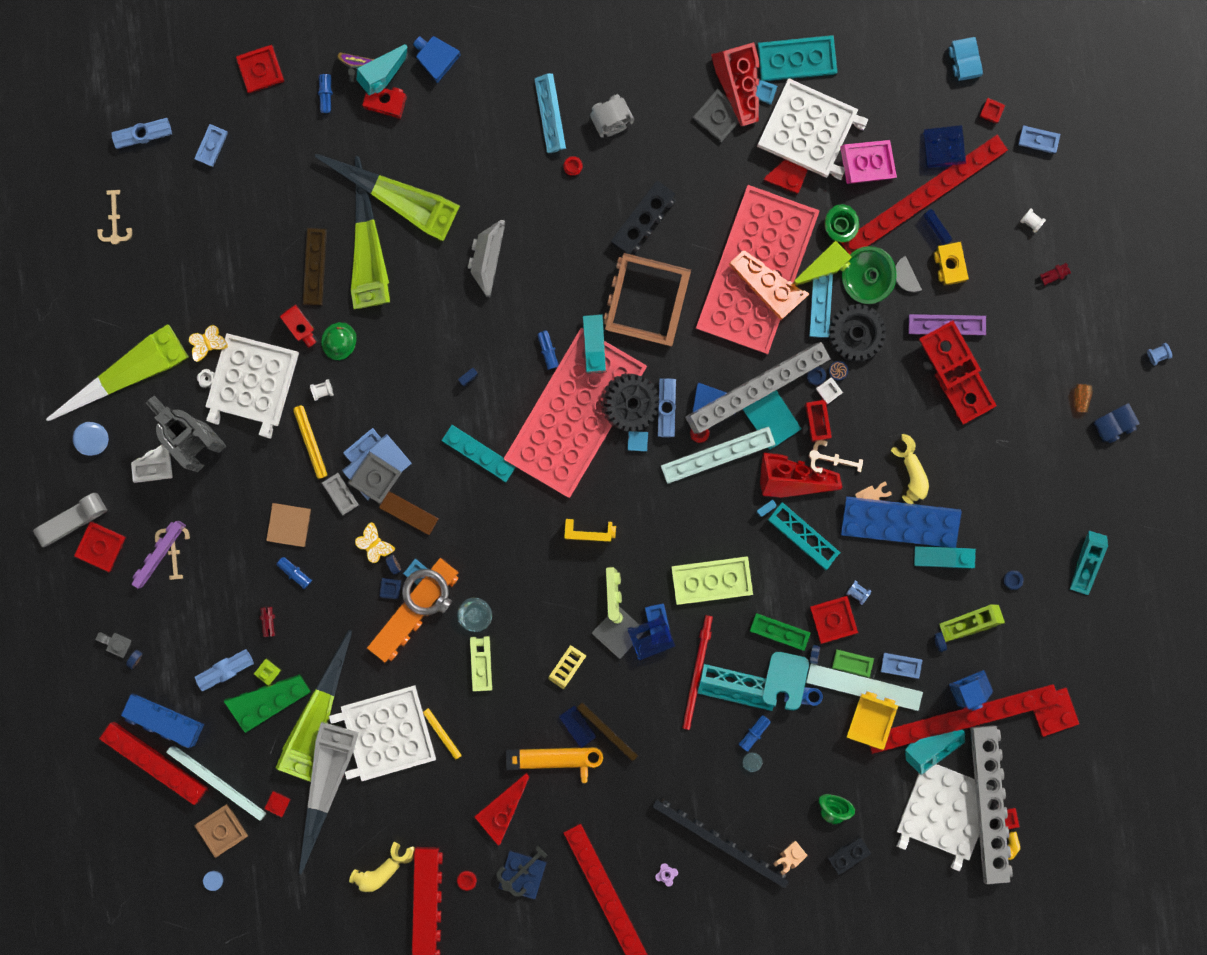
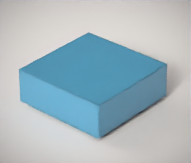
M759 80L756 92L759 101L771 105L777 86Z
M629 431L628 450L647 452L648 432Z
M771 500L756 512L759 517H762L774 509L776 504Z
M414 559L403 574L408 577L417 570L428 568ZM424 577L418 578L414 583L418 585Z

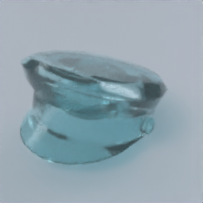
M469 598L460 605L457 617L463 628L478 632L489 626L492 620V611L489 605L482 599Z

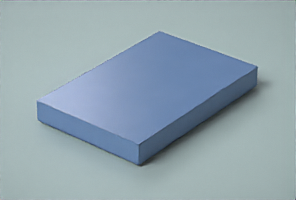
M386 434L342 471L350 479L369 451L401 472L412 463ZM362 493L367 500L370 499V497Z

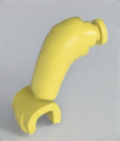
M902 434L901 439L907 444V450L901 452L897 447H893L891 451L896 456L905 458L904 463L910 476V483L908 484L909 490L907 495H903L902 498L908 504H914V500L917 501L919 498L924 499L926 497L929 483L916 454L913 455L916 447L914 440L909 435Z
M393 842L391 847L392 858H388L375 871L358 873V870L355 869L350 876L349 882L352 884L356 882L355 884L359 886V890L362 892H373L379 889L400 867L399 863L407 864L413 860L415 847L407 848L405 855L399 857L398 850L400 845Z

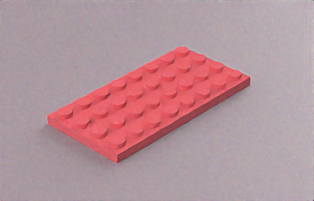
M748 185L696 329L768 355L780 319L735 272L729 263L744 250L764 263L766 267L776 271L781 277L793 283L819 210Z
M580 328L504 457L505 461L568 498L573 494L613 426L606 420L605 414L602 413L603 406H601V401H603V398L601 396L602 393L605 394L606 392L604 388L609 386V382L611 380L614 381L616 376L628 373L642 376L647 368L645 364L604 341L606 372L587 374L583 328Z

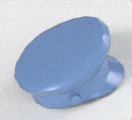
M85 422L79 425L73 435L75 448L80 453L88 456L103 452L109 440L105 428L94 422Z

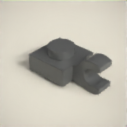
M101 632L98 633L95 639L108 645L106 651L125 658L133 641L117 633L110 637Z

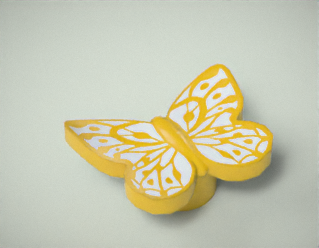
M209 326L203 335L195 333L189 337V342L194 345L192 349L194 361H201L208 351L213 349L223 350L228 348L226 340L218 335L219 330L216 326Z
M372 522L365 528L364 536H360L355 540L358 548L367 551V557L372 563H377L381 555L387 556L395 551L391 544L378 538L377 528Z

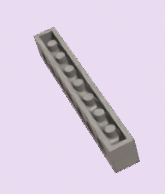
M822 342L815 343L687 415L686 419L694 434L701 433L830 360V357Z
M997 726L970 727L983 882L986 884L1010 882L1013 872L1012 866L1008 862V858L1011 857L1010 846H1007L1006 839L1009 838L1008 826L1005 827V819H1007L1008 814L1007 808L1003 804V799H1006L1005 788H1002L1001 781L1004 780L1003 768H1000V761L1003 756L1002 750L998 746V741H1001V733L999 729L997 730ZM985 741H990L991 743L989 751H984L983 749ZM991 760L993 767L987 771L984 767L985 762ZM992 779L995 786L992 790H988L986 783ZM991 799L996 801L994 809L988 808V802ZM996 818L998 825L996 828L991 829L989 823L992 819ZM994 838H998L1000 841L997 848H992L991 841ZM999 857L1001 859V865L995 868L993 866V860Z

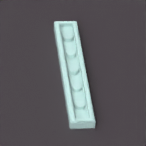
M766 427L661 465L668 484L776 444L770 428Z
M810 664L806 683L861 696V693L865 694L868 691L877 694V699L884 701L886 697L896 701L895 705L917 711L919 710L923 692L814 664Z
M176 746L170 747L166 752L259 821L266 815L264 810Z

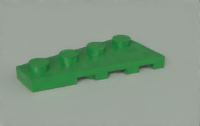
M297 675L276 682V684L264 686L234 698L225 699L224 703L246 733L310 693V689L301 675Z

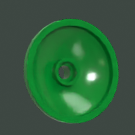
M873 246L861 247L850 254L852 258L849 260L851 264L842 272L843 285L847 293L860 303L875 304L881 302L890 295L896 283L897 272L893 259L883 249ZM874 272L877 274L875 279L873 278Z

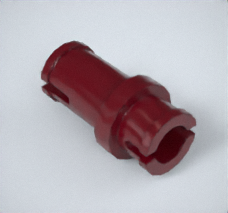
M1067 263L1061 266L1058 264L1054 269L1040 274V278L1045 286L1059 278L1061 280L1064 279V276L1071 274Z
M265 607L260 608L261 615L259 618L262 620L263 637H268V628L269 635L275 636L273 622L275 614L272 612L273 607H267V613Z

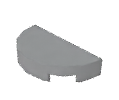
M904 256L896 265V283L906 291H921L922 289L906 256Z

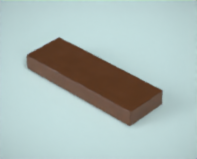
M390 491L379 507L428 535L431 534L439 518Z

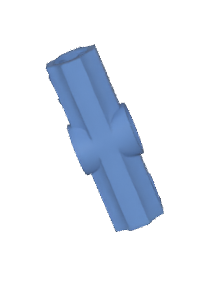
M168 118L145 124L139 123L134 127L112 132V139L115 148L119 149L138 143L144 144L153 139L172 135V130ZM141 129H145L146 135L139 138L138 132Z
M659 379L658 437L675 436L676 379ZM664 403L671 404L672 411L670 413L662 411L661 406Z
M247 649L229 659L225 658L214 664L212 668L195 676L199 688L204 691L219 682L222 683L234 677L236 673L253 665L254 662Z

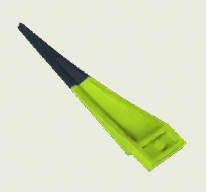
M315 154L316 158L381 200L421 230L444 241L460 205L425 190Z
M356 156L355 167L362 169L360 158ZM356 184L355 249L351 294L353 308L362 309L389 303L390 298L387 285L389 280L369 195L366 190Z
M348 630L282 748L283 752L276 769L311 782L318 731L321 722L328 723L339 676L352 634L351 630Z

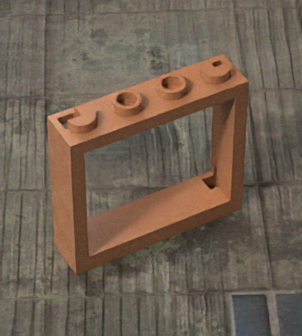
M624 253L623 258L619 257L616 268L620 270L618 276H614L612 283L615 291L614 295L610 294L607 305L611 307L609 313H605L603 324H606L605 330L672 346L691 270ZM628 261L682 275L667 336L613 323Z

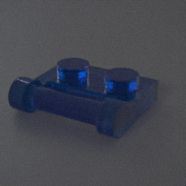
M663 614L647 623L627 628L639 660L676 646ZM661 625L662 631L638 640L637 634Z

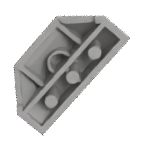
M505 220L498 221L478 234V239L473 241L472 250L475 253L474 258L470 257L468 269H471L472 276L486 297L491 296Z

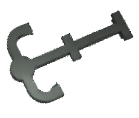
M537 846L535 849L538 853L524 867L520 864L518 866L520 871L509 881H505L501 877V873L506 871L502 866L497 872V878L502 883L503 890L510 891L514 896L523 895L527 890L522 887L520 892H516L512 888V883L522 873L527 875L529 872L526 869L541 855L545 858L547 854Z

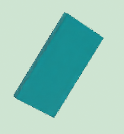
M834 35L761 42L757 44L762 81L837 74Z

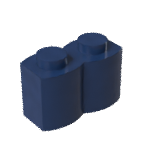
M1129 403L1093 421L1103 442L1109 441V443L1119 439V434L1126 432V434L1133 432L1137 429L1136 425L1140 424Z

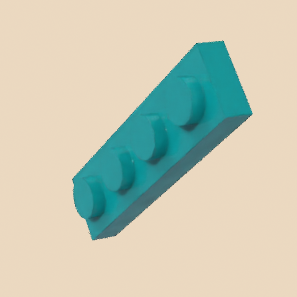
M451 425L442 439L444 443L507 482L516 466L505 461L503 457L454 425Z

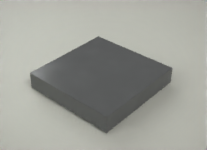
M719 89L713 93L693 116V119L721 143L739 123L728 97Z
M369 451L348 481V484L381 504L402 472Z
M619 607V612L623 615L622 622L615 624L607 616L592 634L621 659L646 630Z

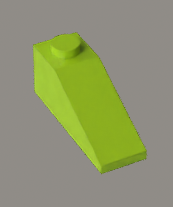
M835 241L793 283L797 286L835 274L839 270L843 272L851 264L849 260L852 257Z
M988 605L939 625L945 642H949L996 627L1005 622L999 605Z

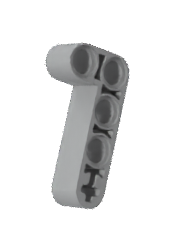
M92 493L82 498L79 504L35 528L33 532L42 548L107 512L100 496L97 493Z

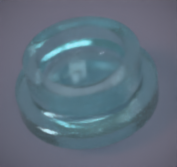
M748 753L743 759V765L746 770L756 772L762 766V758L757 753Z

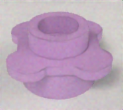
M664 863L660 866L661 869L655 877L657 881H662L666 886H671L674 877L678 875V871Z

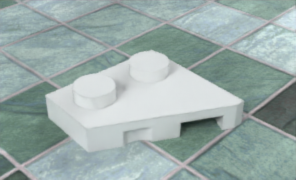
M163 444L131 463L134 483L173 478L170 452Z

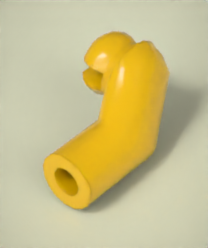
M1016 831L1009 833V844L1007 846H1010L1011 857L1008 860H1012L1020 850Z

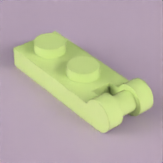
M611 567L606 568L608 617L615 624H619L623 620V615L619 612V603H621L622 597L621 592H618V584L621 583L620 573H617V570Z
M484 636L482 639L470 637L473 691L492 690L490 636ZM477 646H484V652H477Z

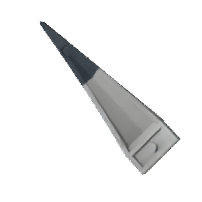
M324 722L320 724L315 743L299 874H302L352 757L359 734L357 731Z

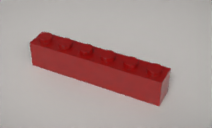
M116 722L110 723L99 738L193 805L199 803L209 788Z
M436 847L415 848L412 955H440V950H437V942L441 940V930H437V922H441V911H438V903L442 901V891H438V884H442V872H439V864H442L443 852H439V848Z

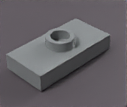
M339 473L322 483L342 515L359 506Z

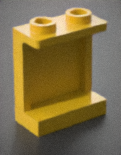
M566 519L565 539L611 542V538H615L616 526H612V522H608L607 533L573 531L574 519Z
M866 691L865 694L861 693L847 738L884 750L898 705H895L896 701L885 697L883 701L876 698L877 694Z

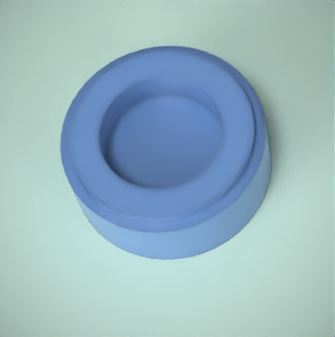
M218 871L208 872L203 879L205 888L210 891L218 890L223 884L221 873Z

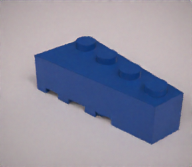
M984 670L949 684L957 705L972 711L982 708V703L987 702L993 692Z
M136 694L130 695L121 715L126 718V722L133 725L137 723L143 726L144 730L161 734L162 738L178 742L179 745L186 748L195 746L204 726L203 723Z

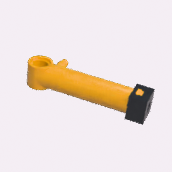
M596 747L506 750L507 770L580 767L582 783L588 782V767H598L603 761V754ZM591 752H596L599 755L597 762L593 763L588 760V755Z

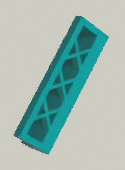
M783 502L767 519L825 570L830 567L831 563L841 553ZM782 508L789 513V521L783 522L776 516ZM791 516L794 517L797 521H792ZM792 523H801L804 534H796L792 530ZM806 536H816L818 538V546L811 547L807 543ZM821 548H829L834 552L829 560L821 555Z
M704 664L698 694L770 711L774 707L766 705L763 701V686L766 684V678ZM706 672L714 673L717 677H706ZM732 677L735 682H727L725 678ZM744 682H752L755 686L748 687Z

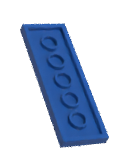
M846 496L841 535L956 548L961 509Z

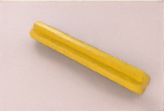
M297 406L293 408L316 476L318 479L327 476V472L303 406Z

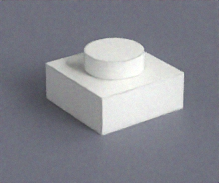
M832 377L816 388L822 399L826 400V404L843 393Z

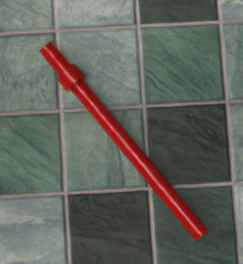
M705 615L703 629L700 630L699 638L701 639L682 727L690 730L707 643L712 633L710 629L713 617Z

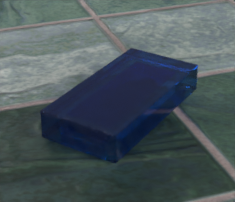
M932 209L926 211L923 216L942 244H949L952 241V237Z
M575 705L559 716L580 748L597 737Z

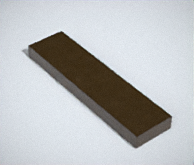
M307 228L303 305L323 306L327 229Z
M583 702L577 707L631 761L638 757Z

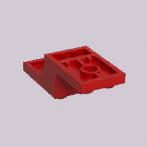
M953 320L919 339L937 371L935 377L962 425L997 406L978 373L982 370ZM941 342H949L951 347L948 352L941 350ZM968 393L975 396L973 404H968L965 400Z

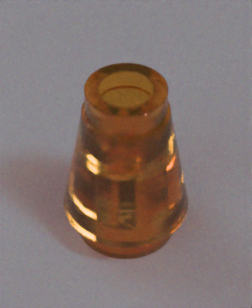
M1077 384L1074 389L1076 411L1088 412L1094 390H1092V385Z

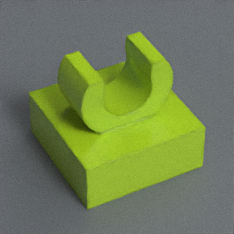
M265 659L254 675L270 686L281 670L268 659Z

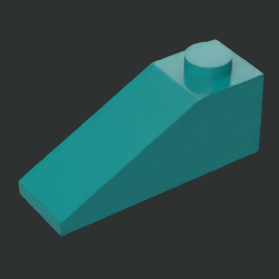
M403 45L357 68V81L369 96L381 92L388 85L407 58V46Z
M602 315L583 316L587 374L606 372Z
M1088 531L1070 590L1089 595L1108 548L1107 536Z
M915 547L914 566L975 568L976 549Z
M958 730L919 739L917 742L911 743L905 750L906 761L922 775L965 743V732Z

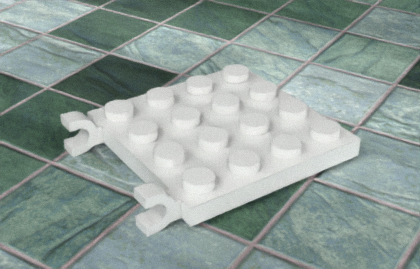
M788 79L757 147L826 178L831 173L832 176L841 180L845 170L843 167L834 164L840 151V146H842L851 124H854L855 127L863 131L868 119L856 115L858 109Z
M226 334L225 340L228 348L223 349L220 354L205 406L210 408L206 421L219 425L220 411L263 422L259 435L271 439L272 426H278L299 352Z
M415 685L342 706V713L329 716L331 724L344 720L347 729L359 732L353 752L358 768L346 771L347 779L360 776L361 781L436 760Z
M937 764L921 775L919 773L897 828V832L902 833L897 846L906 850L909 837L954 854L955 857L951 868L960 871L963 859H970L979 836L975 779ZM986 784V788L988 790H992L994 788L993 786ZM993 799L988 802V808H990Z

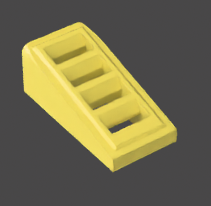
M570 645L548 679L560 688L565 689L586 655ZM570 653L574 655L576 658L579 659L578 662L569 657L568 655ZM567 660L568 662L573 664L574 668L564 663V661ZM560 667H563L564 669L569 671L570 674L568 675L562 670H560ZM556 673L565 678V681L555 676Z

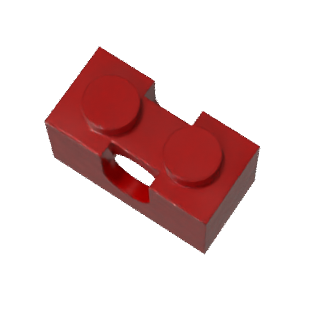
M395 87L392 90L384 88L381 92L370 96L366 92L363 107L366 110L401 119L407 96L406 93H403L402 89ZM388 95L390 100L387 103L380 102L381 97Z
M826 400L806 403L805 410L809 420L811 442L831 439Z

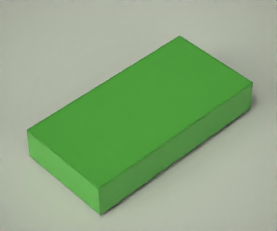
M836 649L832 668L870 677L874 658Z

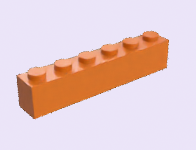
M442 558L431 568V570L443 576L448 586L452 587L459 579L457 577L459 572ZM424 577L410 596L416 605L427 608L431 607L440 598L441 589L436 580ZM404 602L367 648L382 661H392L398 654L396 651L400 645L404 647L409 641L410 637L408 635L412 630L416 632L422 625L420 620L424 615L414 613Z

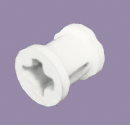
M1030 208L1020 222L1026 223L1036 233L1046 219H1041Z
M329 379L324 383L310 385L315 401L320 397L334 395Z

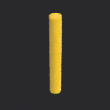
M429 708L425 710L423 714L454 759H458L462 756Z

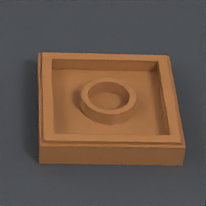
M273 503L266 541L305 547L311 509Z
M228 804L194 825L215 858L248 837Z

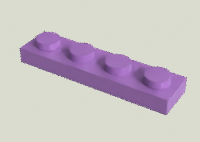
M909 314L908 334L927 335L953 320L961 335L985 336L986 316Z
M175 521L168 525L165 530L167 532L165 537L157 541L153 554L150 553L143 562L145 565L142 570L138 569L134 574L133 586L136 588L144 586L186 526L181 521Z

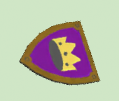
M341 52L337 58L342 64L350 67L348 70L350 82L357 81V68L374 60Z

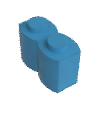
M971 37L952 41L951 47H949L950 58H954L955 65H953L954 76H957L959 81L981 77L983 70L976 38Z

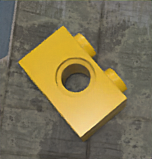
M961 242L938 246L936 252H934L935 262L939 263L940 266L938 271L939 281H943L944 286L966 282L969 278ZM946 260L954 261L955 268H947Z

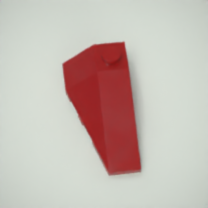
M754 42L711 54L716 74L740 125L745 126L758 122L759 98L756 96L759 85V79H757L759 59Z
M763 453L760 485L763 496L782 498L842 489L839 473L822 468V473L819 474L813 472L811 467L805 466L803 461L799 460L796 463L787 460V456L780 454Z

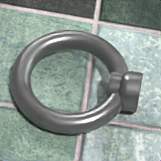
M417 570L410 574L404 582L402 589L403 600L406 606L416 614L431 615L438 611L444 614L452 602L448 598L447 582L441 574L434 570ZM430 577L438 582L441 596L435 605L424 608L412 601L410 588L418 578Z

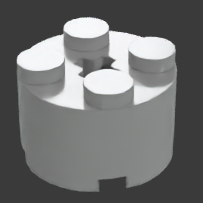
M619 95L612 96L609 101L603 104H595L590 114L600 137H604L603 134H606L607 137L613 136L627 128L626 124L629 121L631 124L634 122V117L624 98H620Z

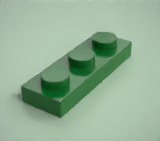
M757 613L750 628V632L803 651L810 636V632Z

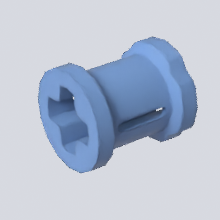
M1167 343L1162 344V346L1156 349L1147 350L1149 360L1154 366L1159 361L1172 358V352Z
M855 580L846 595H851L860 601L859 604L863 605L871 590L864 589Z

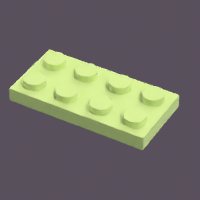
M748 557L672 566L677 605L753 595Z

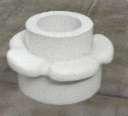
M209 369L202 370L197 376L199 385L203 388H210L215 373L210 372Z

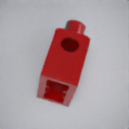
M296 304L280 315V318L298 341L302 339L308 348L318 341L312 334L314 328ZM302 324L305 327V331L300 332L297 325Z

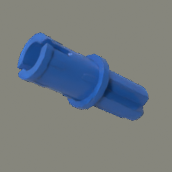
M329 74L319 75L318 95L320 96L321 113H330L331 95H333V92L331 91V75Z
M548 331L538 333L542 348L541 354L543 353L547 369L558 367L559 364L554 351L555 347L553 348Z
M282 557L276 565L289 576V579L292 578L303 589L311 583L312 580L299 570L300 567H295L285 557Z
M761 716L752 729H748L749 732L739 745L748 752L758 738L761 739V734L769 726L770 720L765 716Z

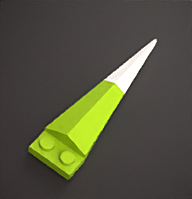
M166 325L152 335L150 334L46 420L51 421L113 392L173 368L189 357L170 325Z

